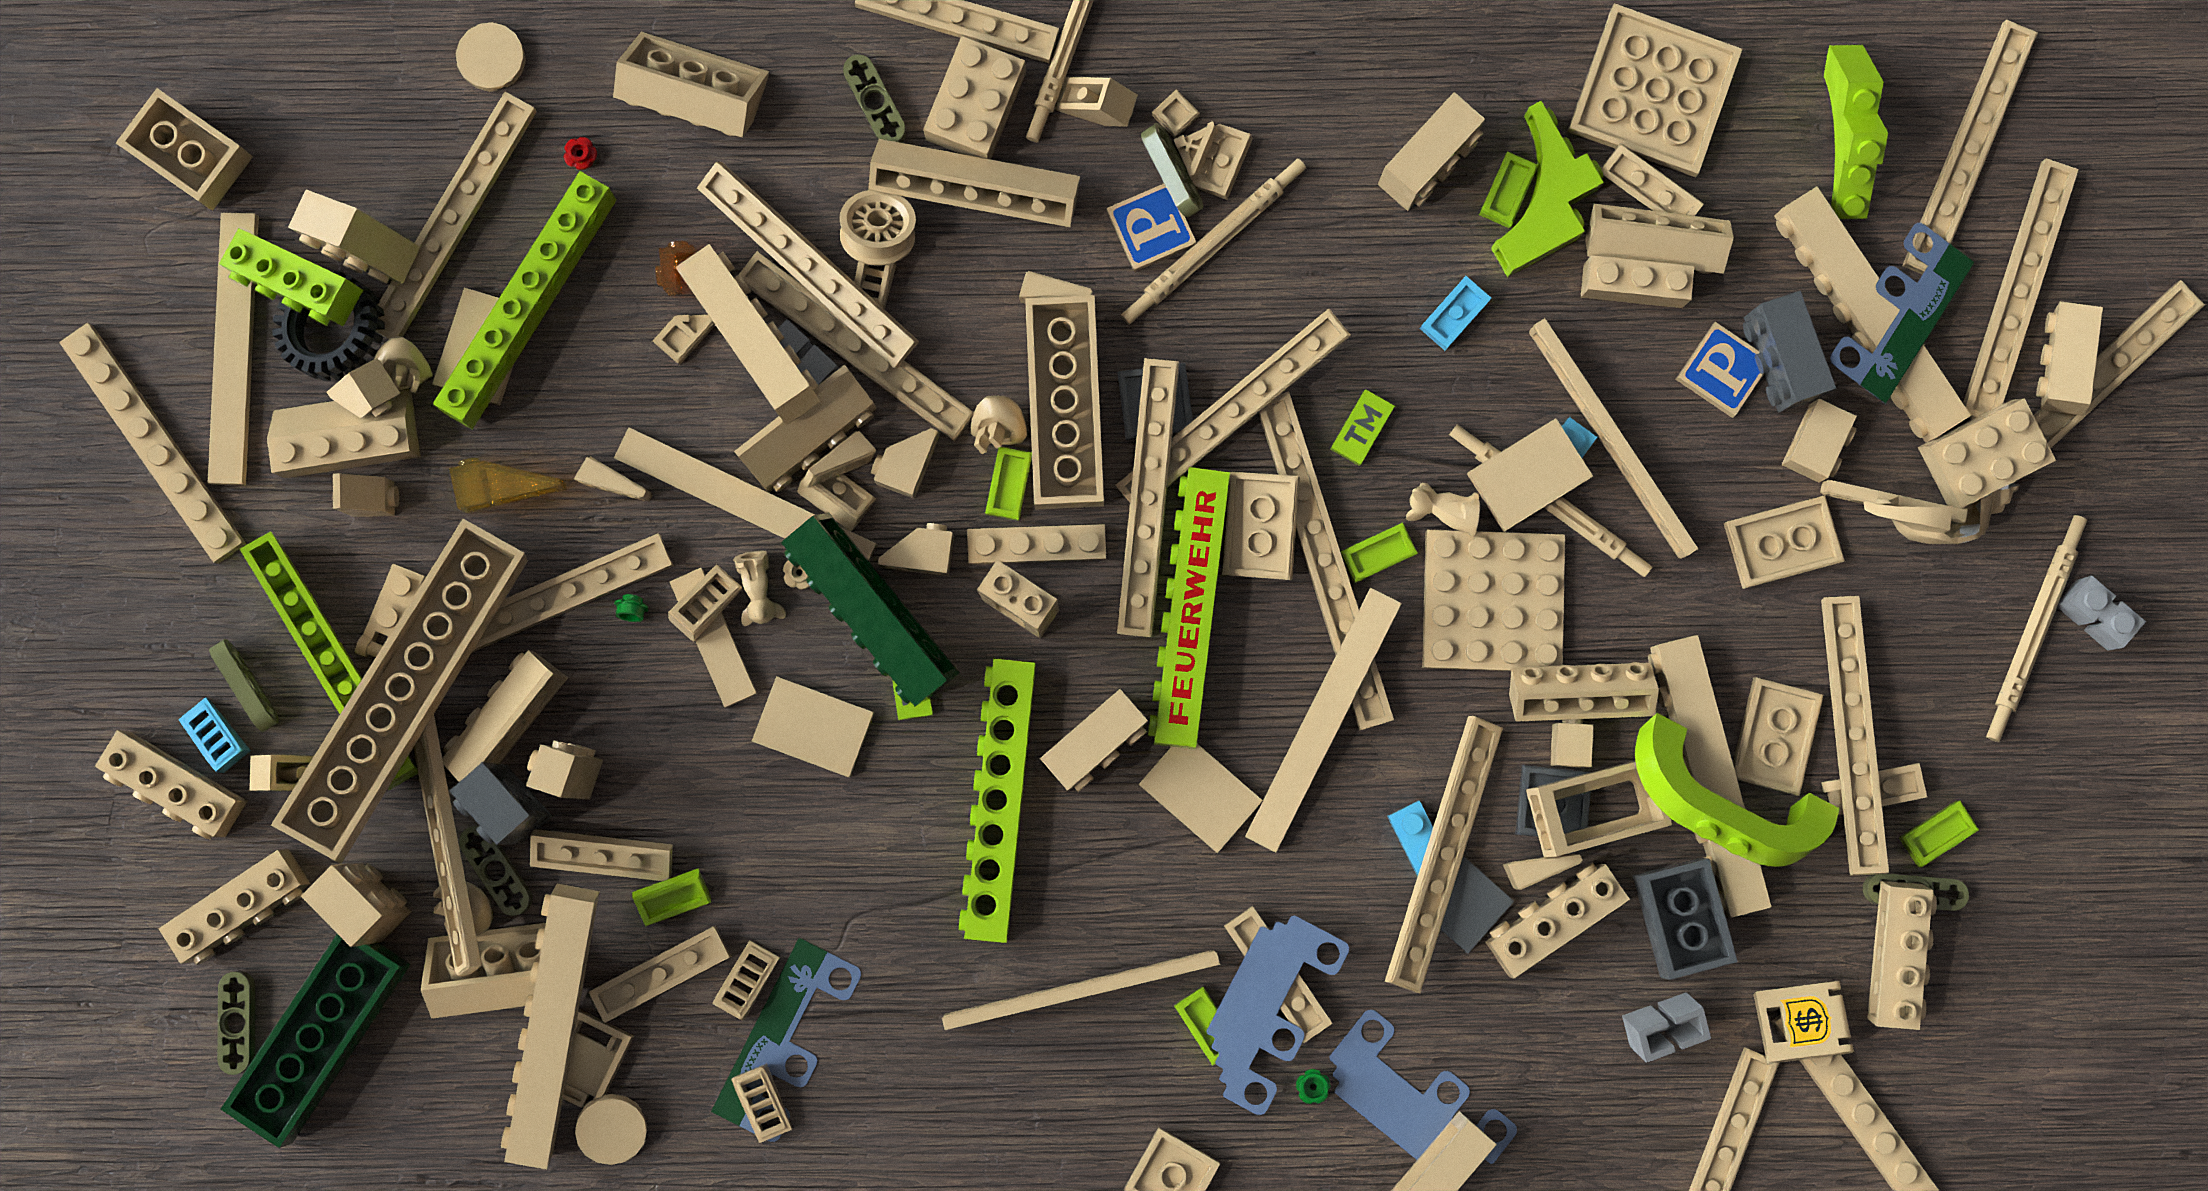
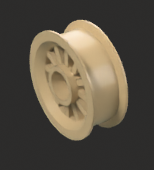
M873 190L855 194L845 202L840 212V241L842 247L852 258L869 265H888L903 259L912 250L915 242L914 228L916 216L914 209L905 198L899 195Z

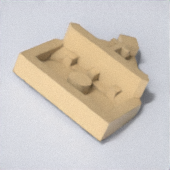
M1212 121L1208 123L1207 127L1189 136L1184 137L1182 135L1174 139L1196 189L1228 200L1252 142L1251 134L1222 124L1215 126Z

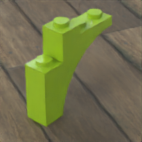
M1829 45L1824 78L1831 100L1835 135V170L1831 207L1839 219H1867L1877 164L1883 163L1888 131L1878 115L1884 81L1863 45Z
M1542 101L1530 106L1524 115L1534 140L1538 164L1532 198L1521 220L1502 238L1496 240L1491 247L1507 278L1578 240L1585 232L1583 229L1585 224L1579 211L1575 208L1572 209L1570 205L1598 191L1604 183L1601 167L1595 160L1591 161L1587 153L1574 159L1575 151L1567 137L1562 138L1556 127L1558 126V121L1554 112L1549 107L1545 108Z

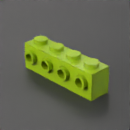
M238 228L219 262V265L231 271L228 278L245 287H248L250 282L256 284L255 291L272 300L275 299L276 295L283 297L282 304L301 313L303 308L310 310L309 317L328 326L330 321L344 326L363 292L361 288L346 278Z

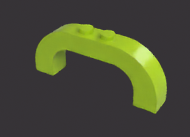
M1656 713L1639 729L1635 746V761L1645 790L1661 811L1678 824L1695 832L1701 838L1708 839L1726 848L1730 853L1739 855L1751 862L1779 867L1798 862L1823 844L1832 834L1840 808L1808 793L1790 807L1786 825L1774 824L1706 789L1691 776L1683 759V745L1687 728Z

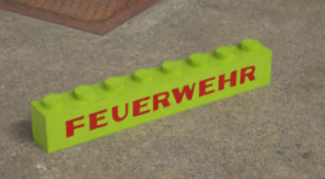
M1189 467L1187 477L1180 476L1178 496L1185 498L1183 510H1176L1174 530L1180 531L1179 544H1172L1169 563L1176 565L1175 577L1167 579L1165 598L1172 599L1170 612H1163L1161 632L1167 633L1166 647L1159 646L1157 667H1163L1162 681L1155 680L1152 701L1159 702L1157 716L1150 715L1148 736H1155L1154 745L1196 749L1230 472Z

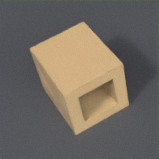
M1583 719L1562 720V723L1552 724L1551 766L1592 767L1593 725L1583 724Z

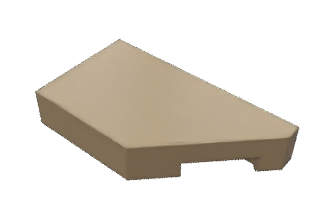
M677 315L655 337L653 342L680 365L716 325L709 315Z

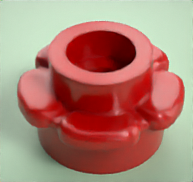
M586 137L570 139L564 147L566 153H564L563 157L566 164L570 167L574 166L577 170H585L591 167L597 158V149L592 146V141ZM579 150L583 151V154L581 156L577 155V152Z

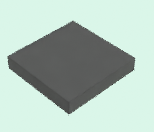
M1185 363L1179 364L1172 435L1178 434L1193 421ZM1143 368L1117 372L1126 441L1135 440L1137 437Z
M1522 765L1515 834L1538 837L1526 789L1590 772ZM1591 791L1555 800L1564 834L1588 827Z
M1463 856L1440 930L1462 950L1469 953L1514 901Z

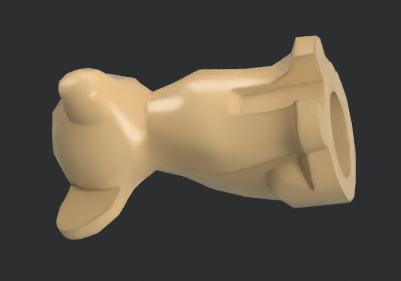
M1420 483L1419 487L1412 490L1410 497L1412 509L1406 514V520L1417 521L1425 515L1433 513L1449 527L1469 533L1470 536H1475L1480 512L1479 493L1474 492L1468 497L1450 492L1437 494L1428 483Z
M754 551L735 556L733 561L735 562L737 572L741 574L744 590L751 600L742 613V624L744 626H748L752 622L764 624L771 621L774 617L784 619L786 617L785 609L767 597L768 577L766 570L769 568L767 552Z

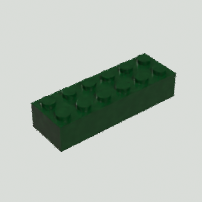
M829 512L811 516L781 542L786 548L784 554L795 567L798 568L800 566L809 576L806 579L809 586L817 594H823L831 603L828 606L831 613L840 622L845 621L853 630L851 632L853 640L862 649L867 648L875 657L873 660L875 667L882 675H889L897 684L895 687L897 694L905 703L909 704L911 702L916 707L933 696L960 673Z
M336 934L220 1110L278 1148L292 1144L411 964L380 943L350 947Z

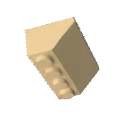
M640 32L617 61L613 98L623 100L632 106H642L655 110L664 116H674L687 120L696 126L710 127L722 131L728 136L743 138L754 121L768 80L769 71Z
M845 365L813 390L820 399V403L787 426L778 416L734 451L768 493L774 489L776 492L783 490L793 481L791 476L801 468L805 471L812 467L820 459L818 454L827 447L830 449L836 448L847 438L846 432L855 425L861 428L874 417L872 412L877 409L874 402Z
M410 389L399 391L400 394L390 401L394 407L377 417L371 412L360 418L336 401L274 410L267 436L271 473L282 478H291L420 457L412 392H410Z
M528 650L526 654L520 653L510 664L509 669L511 672L504 681H497L489 690L487 697L490 699L483 708L480 709L478 707L469 715L465 722L467 728L460 736L455 735L443 749L446 754L442 758L444 766L460 782L481 762L500 764L568 677L536 652Z
M546 923L486 930L476 936L482 966L470 975L459 977L455 973L449 935L428 938L421 993L431 1018L525 1006L528 995H533L535 984L530 983L531 969L534 961L539 962L541 950L535 949L538 931L540 928L545 929Z

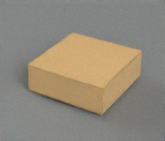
M1176 89L1152 112V116L1176 139L1200 116V112Z

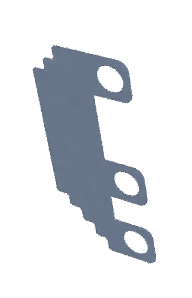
M1295 915L1290 917L1286 925L1276 922L1272 930L1265 927L1259 928L1206 1031L1207 1034L1215 1039L1211 1046L1212 1049L1219 1052L1215 1063L1223 1069L1219 1080L1227 1086L1223 1093L1224 1098L1256 1115H1262L1268 1110L1277 1092V1087L1274 1082L1255 1073L1249 1067L1259 1048L1284 1061H1291L1295 1057L1304 1040V1031L1300 1027L1277 1016V1013L1304 962L1329 975H1335L1339 972L1349 953V946L1345 941ZM1331 942L1338 947L1340 955L1334 964L1325 965L1318 960L1317 949L1322 943ZM1286 1028L1294 1034L1295 1043L1290 1050L1280 1051L1274 1047L1272 1037L1278 1029ZM1252 1082L1263 1084L1267 1090L1266 1100L1259 1105L1250 1104L1244 1095L1247 1085Z
M1367 1010L1329 1056L1330 1061L1337 1065L1336 1070L1333 1072V1077L1339 1081V1085L1334 1090L1335 1094L1418 1160L1469 1097V1087L1451 1072L1443 1071L1437 1076L1426 1092L1421 1094L1376 1057L1393 1036L1394 1027L1375 1010ZM1377 1020L1382 1024L1384 1035L1381 1040L1371 1043L1363 1038L1361 1030L1365 1022ZM1445 1081H1451L1459 1088V1098L1452 1104L1442 1103L1437 1096L1439 1085ZM1496 1109L1487 1111L1476 1125L1483 1132L1485 1125L1491 1120H1500L1506 1126L1507 1133L1505 1138L1497 1142V1145L1485 1158L1490 1164L1497 1160L1517 1133L1516 1125Z

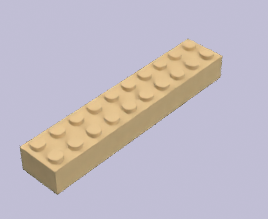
M462 519L271 826L342 864L527 564L528 560L524 552Z

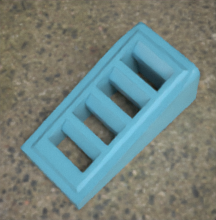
M207 697L178 719L215 772L224 773L251 751ZM206 710L209 716L195 726L192 721ZM214 721L216 727L203 736L201 731ZM221 732L224 737L211 746L209 741ZM229 743L231 747L219 756L217 751Z

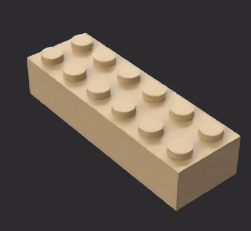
M1095 295L1025 298L1035 510L1104 507Z

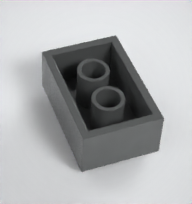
M1801 291L1761 303L1743 317L1745 320L1743 323L1745 337L1749 342H1753L1754 348L1760 352L1754 358L1760 374L1765 375L1768 387H1766L1768 400L1772 406H1776L1778 413L1816 401L1836 389Z
M481 762L450 790V793L456 798L453 801L454 806L465 817L468 818L471 815L480 825L476 830L489 844L493 842L497 845L522 844L531 836L534 829L538 830L552 817L548 810L508 765Z
M1697 858L1632 875L1660 978L1671 980L1738 962L1709 858Z

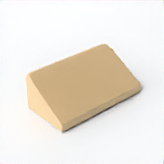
M844 474L809 488L803 485V477L797 490L802 497L824 513L829 512L840 525L849 531H852L858 525L876 500L874 496Z

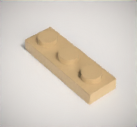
M1621 143L1601 168L1605 177L1652 211L1695 216L1704 205L1699 199Z

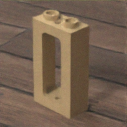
M996 560L977 589L985 603L1040 639L1059 612L1058 601L1055 597L999 560Z
M1636 761L1526 789L1544 857H1557L1672 825L1670 817L1660 810L1645 790L1637 771ZM1625 781L1633 783L1640 807L1637 814L1564 834L1555 800Z
M1459 1111L1391 1191H1458L1497 1144Z

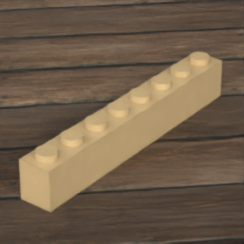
M1816 186L1775 214L1776 226L1783 237L1790 239L1796 248L1795 254L1797 259L1803 266H1808L1815 277L1814 283L1817 289L1823 295L1829 297L1834 305L1833 311L1835 316L1841 323L1847 324L1853 333L1852 339L1873 354L1900 309L1877 292L1876 283L1879 277L1818 186ZM1923 344L1893 391L1891 399L1899 409L1905 411L1911 420L1909 425L1914 434L1919 438H1923L1926 443L1942 435L1971 415Z
M1698 635L1650 647L1652 654L1648 655V661L1651 663L1654 675H1658L1661 687L1658 691L1660 705L1662 708H1667L1670 720L1687 728L1683 745V759L1687 770L1700 785L1745 809ZM1695 833L1698 843H1703L1706 857L1703 858L1710 859L1725 917L1732 918L1772 907L1760 864L1732 854L1726 848L1708 839L1701 838Z
M556 884L551 895L546 894L544 897L541 915L547 916L545 929H539L535 949L541 950L539 962L534 961L530 974V983H534L535 988L534 994L528 995L524 1008V1016L529 1017L528 1029L522 1028L518 1043V1049L524 1050L522 1062H516L512 1082L518 1083L516 1095L511 1094L507 1107V1115L512 1116L511 1127H505L501 1141V1148L507 1149L504 1162L547 1170L553 1156L600 891Z

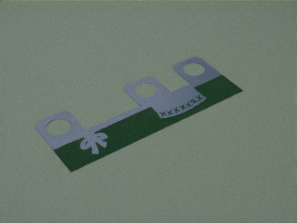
M1923 223L1914 224L1904 240L1905 249L1928 266L1918 283L1894 266L1887 267L1876 283L1877 292L1900 309L1873 354L1852 338L1843 337L1830 356L1831 363L1885 404L1974 264V261ZM1923 232L1931 237L1933 247L1930 252L1921 253L1914 248L1913 237L1916 233ZM1898 276L1903 280L1905 284L1903 295L1895 297L1886 291L1885 281L1888 277ZM1844 347H1853L1858 351L1860 362L1856 367L1848 368L1842 364L1839 355Z
M798 938L711 1112L755 1134L731 1079L766 1063L771 1075L796 1087H804L817 1065V1058L813 1053L789 1041L816 988L840 1000H847L853 994L860 980V969ZM836 968H845L851 974V984L845 990H836L830 985V973ZM792 1055H801L807 1061V1071L801 1077H792L786 1072L785 1063ZM760 1078L746 1084V1088L749 1091L764 1084ZM761 1093L751 1097V1100L755 1104L766 1098ZM773 1104L756 1110L757 1115L759 1116L766 1109L775 1110ZM785 1108L786 1113H787V1115H788V1118H790V1113H789V1111ZM782 1134L773 1137L767 1141L775 1142L780 1138Z

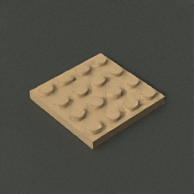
M1614 3L1567 132L1614 149L1621 143L1642 159L1696 177L1701 169L1742 48Z
M1426 530L1422 668L1511 671V668H1524L1528 666H1562L1565 535L1476 531L1475 536H1470L1469 533L1461 531Z

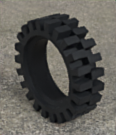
M334 270L335 274L346 278L363 290L353 308L354 325L352 332L341 347L326 354L310 352L304 339V327L310 313L308 309L303 308L301 313L285 306L280 301L277 308L282 310L284 315H274L273 322L281 326V328L272 329L273 337L279 339V341L275 342L277 350L282 352L280 356L299 371L314 379L319 378L323 381H331V377L339 381L344 377L343 372L348 374L355 370V364L361 367L368 363L363 356L368 353L374 357L377 352L376 349L371 347L372 342L381 344L383 336L378 334L376 330H385V322L378 318L385 315L383 308L377 305L381 303L378 297L372 294L373 291L350 275H345Z

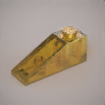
M479 458L464 459L458 462V467L449 468L457 508L465 513L567 490L566 484L558 478L480 461Z

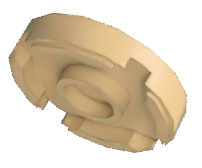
M493 22L478 24L469 29L460 39L456 50L457 67L465 80L475 88L488 92L498 91L497 89L507 88L514 84L521 76L526 62L523 45L518 36L506 26Z
M603 1095L602 1098H598L595 1101L593 1099L588 1102L579 1113L575 1129L577 1144L585 1156L597 1163L608 1165L623 1163L637 1155L644 1145L647 1122L642 1109L633 1100L622 1095Z

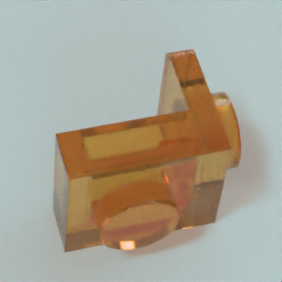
M674 241L668 243L666 248H659L661 266L655 267L658 287L663 286L668 296L682 294L681 277L676 269L679 261L686 260L698 252L694 245H688L687 241Z

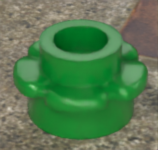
M625 594L622 599L614 602L617 608L615 616L628 622L643 621L644 613L648 612L649 609L646 604H643V598L637 595Z
M1309 1069L1305 1071L1304 1075L1298 1077L1296 1089L1299 1091V1097L1303 1102L1319 1104L1328 1097V1090L1331 1085L1329 1078L1325 1074H1320V1071L1317 1069ZM1312 1083L1316 1084L1315 1090L1310 1089Z

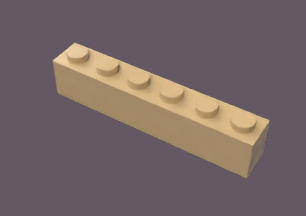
M879 139L870 162L868 190L1070 227L1077 202L1080 176Z
M708 244L676 266L680 275L786 426L821 402L813 391L818 387V384L807 369L800 372L796 367L801 363V360L790 345L783 348L779 343L784 339V336L773 321L766 324L762 319L768 315L757 298L751 301L746 295L751 290L740 274L733 278L730 272L735 268L724 252L717 255L711 245Z

